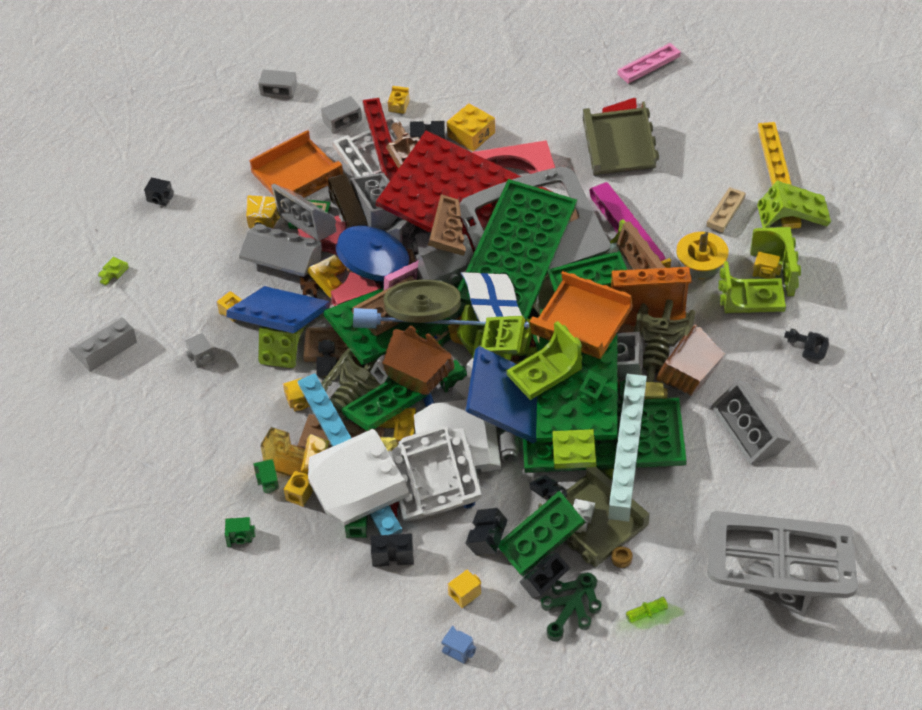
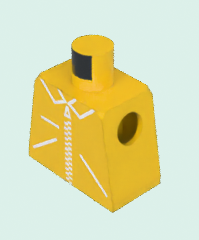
M248 195L246 211L248 227L252 229L256 224H262L274 229L280 217L274 197Z

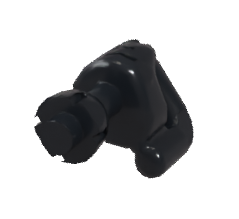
M793 328L790 331H785L784 338L788 339V343L798 341L805 343L802 353L803 358L821 361L826 356L829 347L828 337L816 332H809L808 336L802 335ZM821 345L819 353H815V347Z

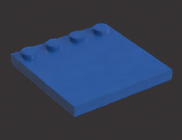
M264 286L229 308L226 317L295 333L321 315L324 310L329 309L330 301Z
M478 346L474 353L466 412L534 444L537 441V396L530 400L507 376V370L517 365L516 363Z

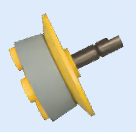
M701 231L687 234L681 238L677 244L676 253L681 266L689 267L691 276L705 279L719 272L724 261L728 258L729 250L722 238L713 233Z

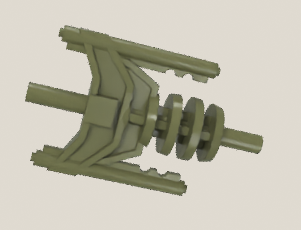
M666 300L662 318L651 317L647 314L649 310L647 305L644 303L640 305L634 332H640L641 337L643 333L645 343H648L643 353V368L648 371L646 382H654L655 374L659 373L668 359L670 346L674 347L685 335L687 336L690 333L695 320L696 312L694 310H690L689 313L686 312V316L683 319L670 320L674 303L672 300Z
M349 348L321 383L326 392L328 386L332 385V381H335L339 376V385L341 386L332 394L330 400L340 418H346L342 413L343 407L380 386V383L370 373L377 359L367 363L363 369L352 360L354 354Z

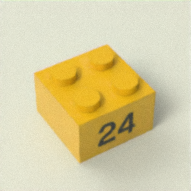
M470 103L446 122L447 137L473 152L495 134V117Z

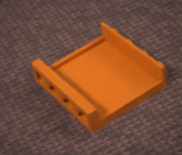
M308 130L249 160L252 174L272 195L271 185L277 184L305 198L328 186L329 178L343 174L342 164L339 161L334 163L310 139Z
M689 267L612 271L611 288L631 295L633 308L623 324L635 326L638 310L643 303L649 308L648 315L653 318H662L666 300H672L674 303L669 319L679 320L685 318L688 285L692 281Z
M562 271V282L539 318L533 316L530 320L531 333L551 340L554 333V323L558 321L568 328L574 338L577 337L580 340L582 353L601 359L633 308L632 297L624 291L620 292L609 286H603L592 280H586L575 274Z

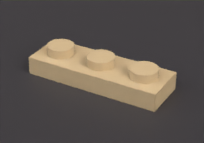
M729 187L708 219L706 227L723 233L745 199L746 193Z

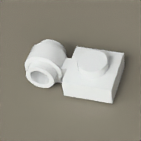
M575 499L573 507L586 521L576 532H586L587 525L592 520L595 503Z

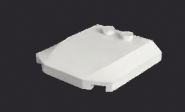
M392 115L385 119L391 140L395 142L397 136L391 129V126L396 122L398 123V121ZM370 130L352 138L346 135L333 141V147L354 177L382 173Z
M467 399L434 403L414 415L416 434L439 426H448L454 429L463 428L466 432L475 469H481V472L501 470L495 425L467 413Z
M439 426L403 438L398 442L399 445L388 452L409 490V496L399 500L402 516L405 521L426 518L473 503L483 497L466 432L463 428L454 429L448 426Z
M374 429L309 457L308 480L325 513L330 517L338 519L344 526L409 496V490L401 473Z

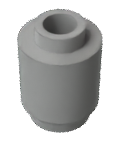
M505 432L498 437L499 457L505 463L515 462L519 455L517 436L510 432Z

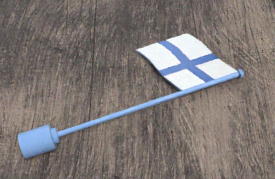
M461 272L467 284L471 305L478 321L438 320L425 323L485 326L487 317L522 316L517 305L513 285L507 274ZM354 308L353 328L376 329L377 325H381V321L406 322L396 318L381 317V313H377V309ZM528 322L524 324L525 329L529 328Z

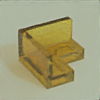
M270 427L260 445L263 461L273 459L276 472L290 477L294 471L304 473L301 472L305 449L291 444L289 432Z

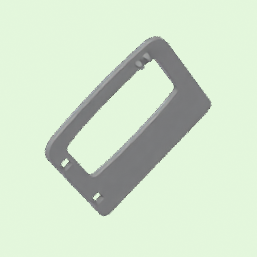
M556 167L513 179L514 181L534 187L562 183L569 197L577 199L575 209L579 218L568 224L549 269L605 254L610 250V242L572 170L566 167ZM506 182L470 195L459 204L462 222L467 229L475 250L484 233L475 211L498 201ZM473 219L476 225L470 227L468 220Z

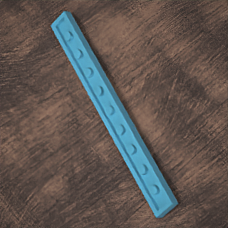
M314 373L298 380V386L331 446H336L351 439L317 375ZM389 505L369 514L380 535L402 533V528Z

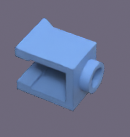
M453 625L441 641V644L444 645L442 653L465 664L468 658H472L476 652L477 647L473 645L472 637L460 630L456 631Z

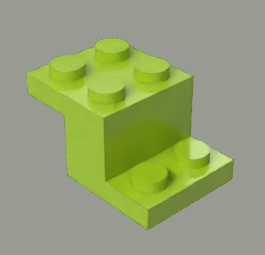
M523 315L487 317L484 330H477L472 358H474L475 349L478 346L509 361L511 360V354H519L525 324Z
M593 429L553 431L555 469L596 467Z

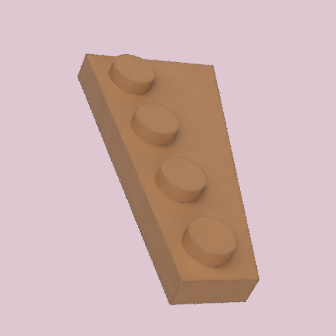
M441 194L428 246L464 256L466 248L463 244L464 235H462L461 212L458 199Z

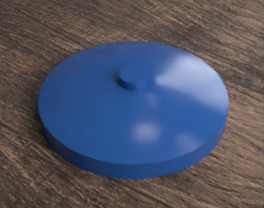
M350 227L340 234L336 244V252L341 262L352 272L367 279L384 281L385 276L409 264V255L404 245L391 234L374 227Z

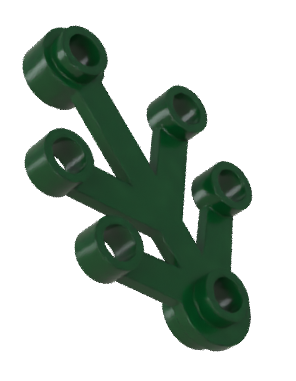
M585 572L580 574L577 580L566 583L557 580L551 587L553 594L561 595L564 591L577 590L572 595L554 599L550 596H545L541 599V608L544 611H550L555 607L566 605L556 622H552L547 626V637L549 640L560 641L563 638V626L574 609L578 616L579 628L588 630L591 627V618L586 615L581 599L586 593L589 601V611L592 614L600 613L602 604L596 598L594 589L597 587V578L593 574ZM560 586L561 589H555L554 587ZM545 602H550L551 604H550V605H545L544 603H545ZM592 605H597L599 607L593 608ZM587 621L588 624L584 625L581 622Z

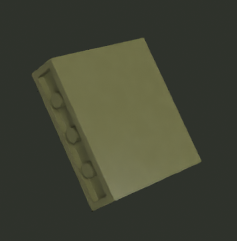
M642 101V107L637 109L591 114L590 108L583 109L582 120L593 176L656 168V161H659V152L654 147L656 146V138L651 133L653 132V124L649 122L650 111L649 108H646L645 101Z
M587 467L586 475L566 490V499L572 506L575 499L594 502L595 509L591 523H588L586 532H575L565 541L572 550H576L586 563H590L596 568L612 555V551L615 548L625 545L649 525L650 514L632 499L629 522L608 519L612 481L598 468Z

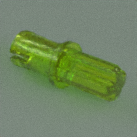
M663 596L649 603L643 602L641 606L625 613L626 618L630 623L646 617L651 618L653 614L667 610L668 604Z

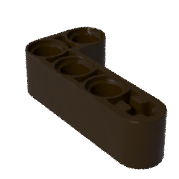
M342 174L329 178L328 192L333 204H337L347 229L354 226H368L347 175Z

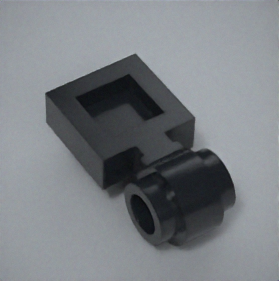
M331 340L319 342L318 350L324 357H317V377H327L337 364V357H330L331 353H335V342H331Z
M546 475L529 483L530 490L542 497L547 496L548 500L558 491L565 498L567 497L565 488L559 487L557 481Z

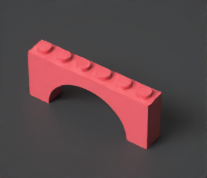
M547 140L472 152L503 168H516L529 174L555 168Z
M339 216L334 217L337 232L320 240L321 251L337 255L336 244L338 238L347 229L346 223L342 222ZM298 229L299 236L313 238L301 229ZM350 272L347 280L340 287L331 291L332 304L337 306L381 289V287L374 280Z

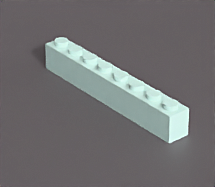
M627 374L608 519L629 522L647 376Z

